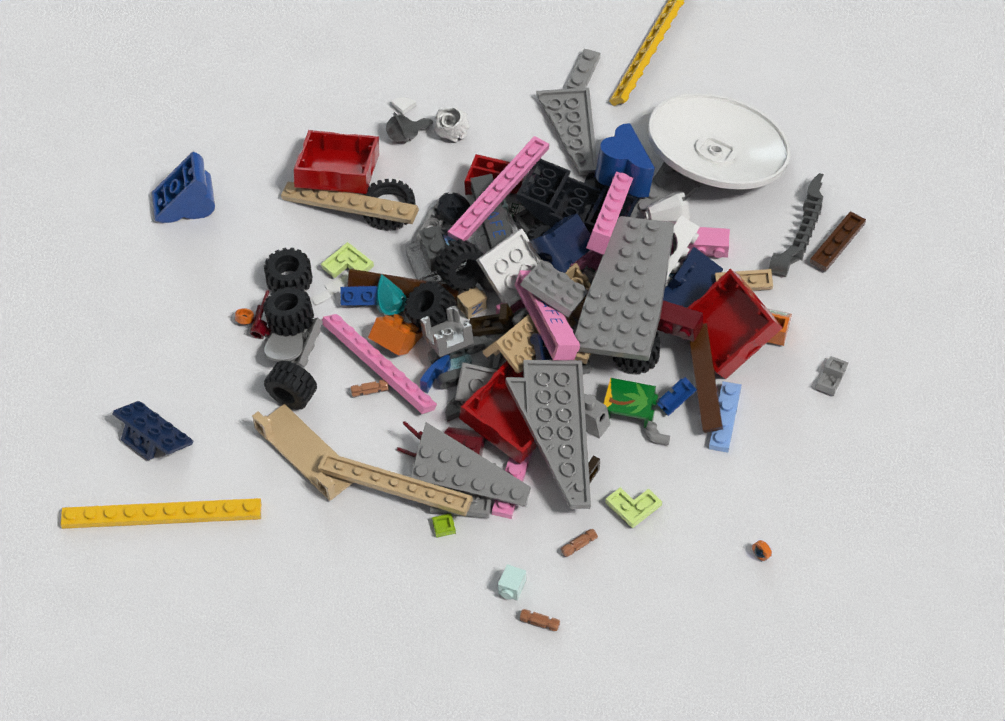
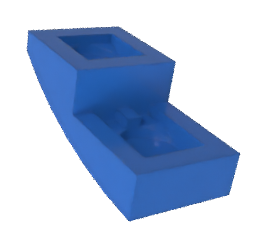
M449 355L441 357L423 374L420 379V388L423 392L428 393L435 379L442 373L449 371L451 367Z

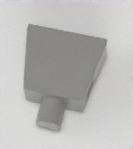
M584 394L586 431L600 439L610 426L607 406L596 400L594 395Z

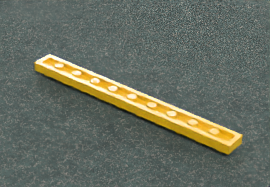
M684 0L667 1L610 98L609 102L613 106L620 103L624 104L629 99V94L636 87V82L643 75V70L650 63V58L657 51V46L664 39V34L671 27L670 24L678 15L677 12L683 6Z
M261 498L64 507L61 513L62 529L258 520L261 519L262 502Z

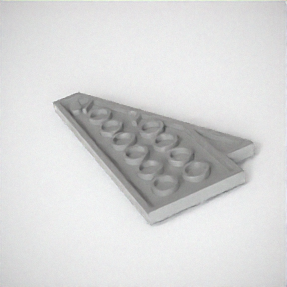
M523 360V378L506 377L505 384L569 508L590 509L591 498L582 361Z

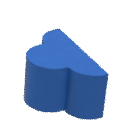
M622 124L616 128L613 137L605 138L601 142L595 177L598 182L610 187L616 172L625 173L633 178L628 194L636 197H649L655 167L631 124Z
M192 151L152 191L155 221L171 223L183 217L199 219L213 213L215 201L212 178L210 173L205 170L204 160L200 154Z

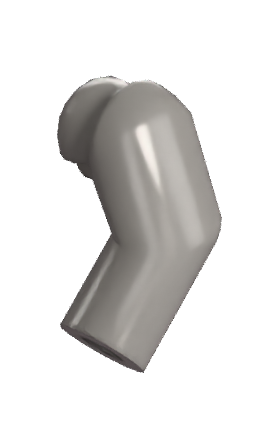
M649 422L645 428V433L654 443L669 445L670 436L660 434L657 430V424Z

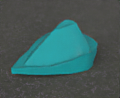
M381 274L376 294L377 309L383 315L388 316L403 312L404 306L407 305L405 303L407 299L405 294Z

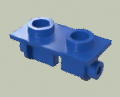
M378 286L340 287L341 306L376 305Z
M686 377L680 378L672 387L674 390L672 393L668 390L658 399L657 404L668 416L697 390Z

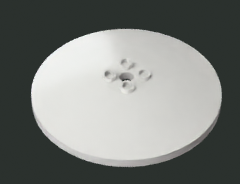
M704 93L675 96L659 104L652 112L648 123V138L657 155L682 175L710 186L726 189L762 187L777 180L785 172L789 163L790 144L782 129L763 112L729 97Z

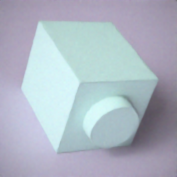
M507 564L498 583V594L505 599L518 601L526 583V570Z

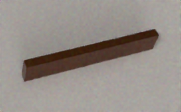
M350 269L348 287L378 286L381 274ZM382 274L401 289L406 298H409V293L413 292L416 286L419 287L421 283L426 284L427 282ZM438 283L454 296L457 304L459 291L453 290L447 284Z
M703 324L695 341H690L702 427L703 432L707 433L723 430L708 326Z

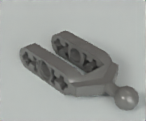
M485 335L481 337L475 336L473 337V344L446 355L450 356V360L457 359L486 349L493 341ZM433 349L428 352L431 364L441 358ZM500 352L496 356L491 354L487 357L488 360L472 365L498 370L502 353ZM461 368L439 375L437 380L440 387L447 389L457 386Z

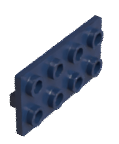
M693 247L665 287L663 300L688 308L715 283V273L722 272L723 268Z
M140 401L113 410L112 415L125 424L121 441L147 460L154 458L157 448L169 455L193 444V440L185 433L178 430L173 424L167 422L158 413L152 411Z

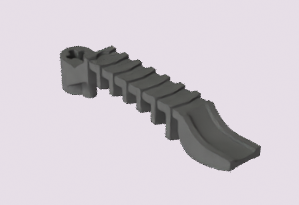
M819 173L809 184L808 195L803 204L804 214L800 229L793 241V245H790L789 249L782 254L773 253L769 265L772 273L787 276L790 265L803 260V254L806 253L807 245H809L813 230H815V225L818 222L819 215H821L824 196L820 193V188L823 183L821 180L824 174Z

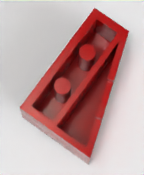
M475 154L464 181L465 195H473L470 178L492 174L495 180L510 162ZM528 173L509 194H517Z

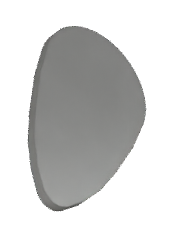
M299 332L297 335L291 334L289 336L284 334L280 336L277 333H272L264 348L265 356L276 362L296 359L303 351L302 333Z

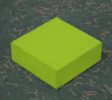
M451 513L432 517L436 538L456 534Z

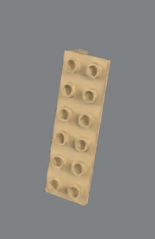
M530 314L484 349L482 352L486 358L491 354L496 356L501 352L517 374L523 370V360H535L534 345L530 342L532 334H539ZM572 315L569 317L565 316L570 327L577 323Z
M285 404L269 416H263L259 411L252 415L255 429L329 501L354 483L318 471V466L325 452L334 455L338 454Z

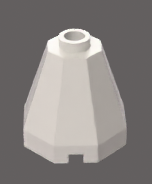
M673 192L648 206L647 211L644 212V218L672 222L674 225L681 215L690 220L687 200L683 201L682 197H685L684 192Z

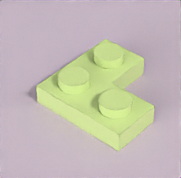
M348 242L321 263V268L333 278H336L347 268L369 271L374 267L373 261Z
M620 487L605 500V503L631 528H634L662 506V501L650 489H647L633 500Z

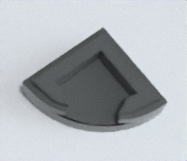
M455 397L450 400L445 411L447 422L460 416L462 405L460 402L454 401Z

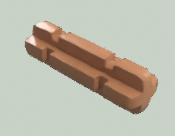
M379 380V383L374 381L361 384V386H351L353 397L360 396L362 393L367 395L377 393L378 390H381V392L389 390L388 383L385 380Z
M589 529L585 534L578 536L569 544L561 547V551L565 557H568L574 551H578L589 544V541L597 539L598 535L594 529Z
M527 609L521 611V621L527 623L531 621L530 624L543 628L549 627L553 631H557L560 626L559 619L553 617L549 619V616L536 612L531 613Z

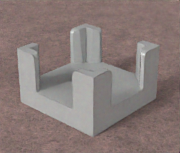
M455 306L446 309L448 321L431 327L429 316L420 319L423 337L439 357L474 343L471 324L468 321L465 322V326L461 324L459 311Z

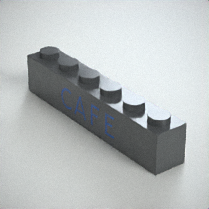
M492 174L470 178L474 201L494 181ZM503 201L482 223L490 250L513 233L511 223H507L506 220L508 219V213L506 208L503 209L502 207L504 205Z

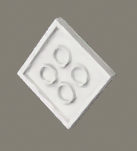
M523 229L517 230L476 260L502 303H508L509 307L521 299L515 287L519 271H532L541 261Z

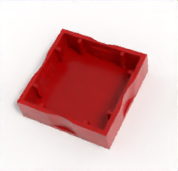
M308 130L303 143V150L299 154L294 166V187L366 194L379 157V136Z
M731 268L700 299L694 301L688 307L703 313V324L708 326L714 370L725 379L783 328L742 277Z
M506 361L493 374L489 382L478 389L461 406L459 419L518 464H521L535 450L537 444L505 384L506 377L523 378V370L517 374L509 362Z

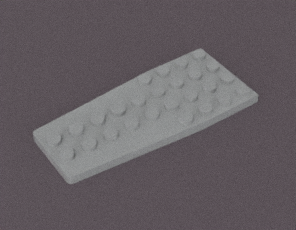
M624 216L618 218L583 305L575 337L580 343L578 352L649 361L664 298L674 234V224L672 222Z

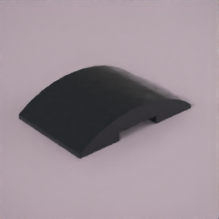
M540 158L530 169L517 192L516 198L533 216L550 227H553L565 217L578 214L589 233L592 234L610 187L605 185L600 190L569 177L570 170ZM627 194L619 217H630L639 198Z

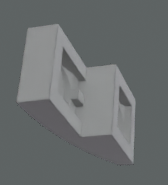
M830 356L817 382L816 389L834 396L849 362Z

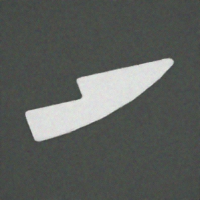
M348 275L326 284L327 291L311 297L314 304L322 303L336 294L340 287H344L348 283Z

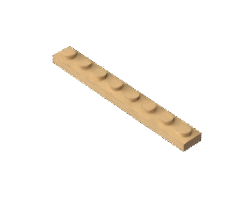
M289 181L281 194L282 199L286 201L407 224H413L419 211L418 206L348 192L294 187V182Z
M325 452L318 466V471L324 474L462 516H466L473 501L470 495Z

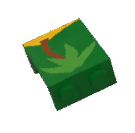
M610 378L603 404L607 406L609 419L611 413L644 419V428H646L649 421L653 422L655 410L652 409L653 405L657 406L659 394H656V386Z

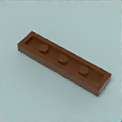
M850 211L812 256L810 264L826 272L863 228L866 219Z

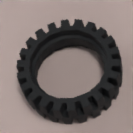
M385 179L383 183L381 180H378L377 185L372 183L371 187H368L367 193L362 194L375 198L387 194L398 195L406 203L416 205L413 190L406 183L403 185V181L399 180L397 183L396 179H392L391 182H389V179ZM363 215L368 224L371 223V226L374 228L377 225L379 230L384 227L385 231H389V227H391L393 231L396 230V226L399 229L403 227L402 222Z

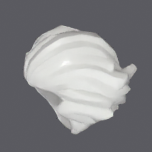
M455 107L440 108L436 114L435 131L437 135L454 142H458V138L464 139L468 134L467 130L470 128L467 120L468 114Z

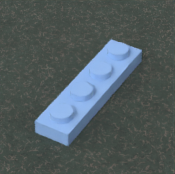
M722 381L719 404L723 430L712 431L709 444L710 450L729 452L742 384Z

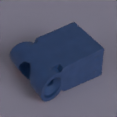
M574 214L563 218L542 236L529 242L543 261L551 263L559 272L566 273L571 264L590 251L586 247L591 234L579 215Z

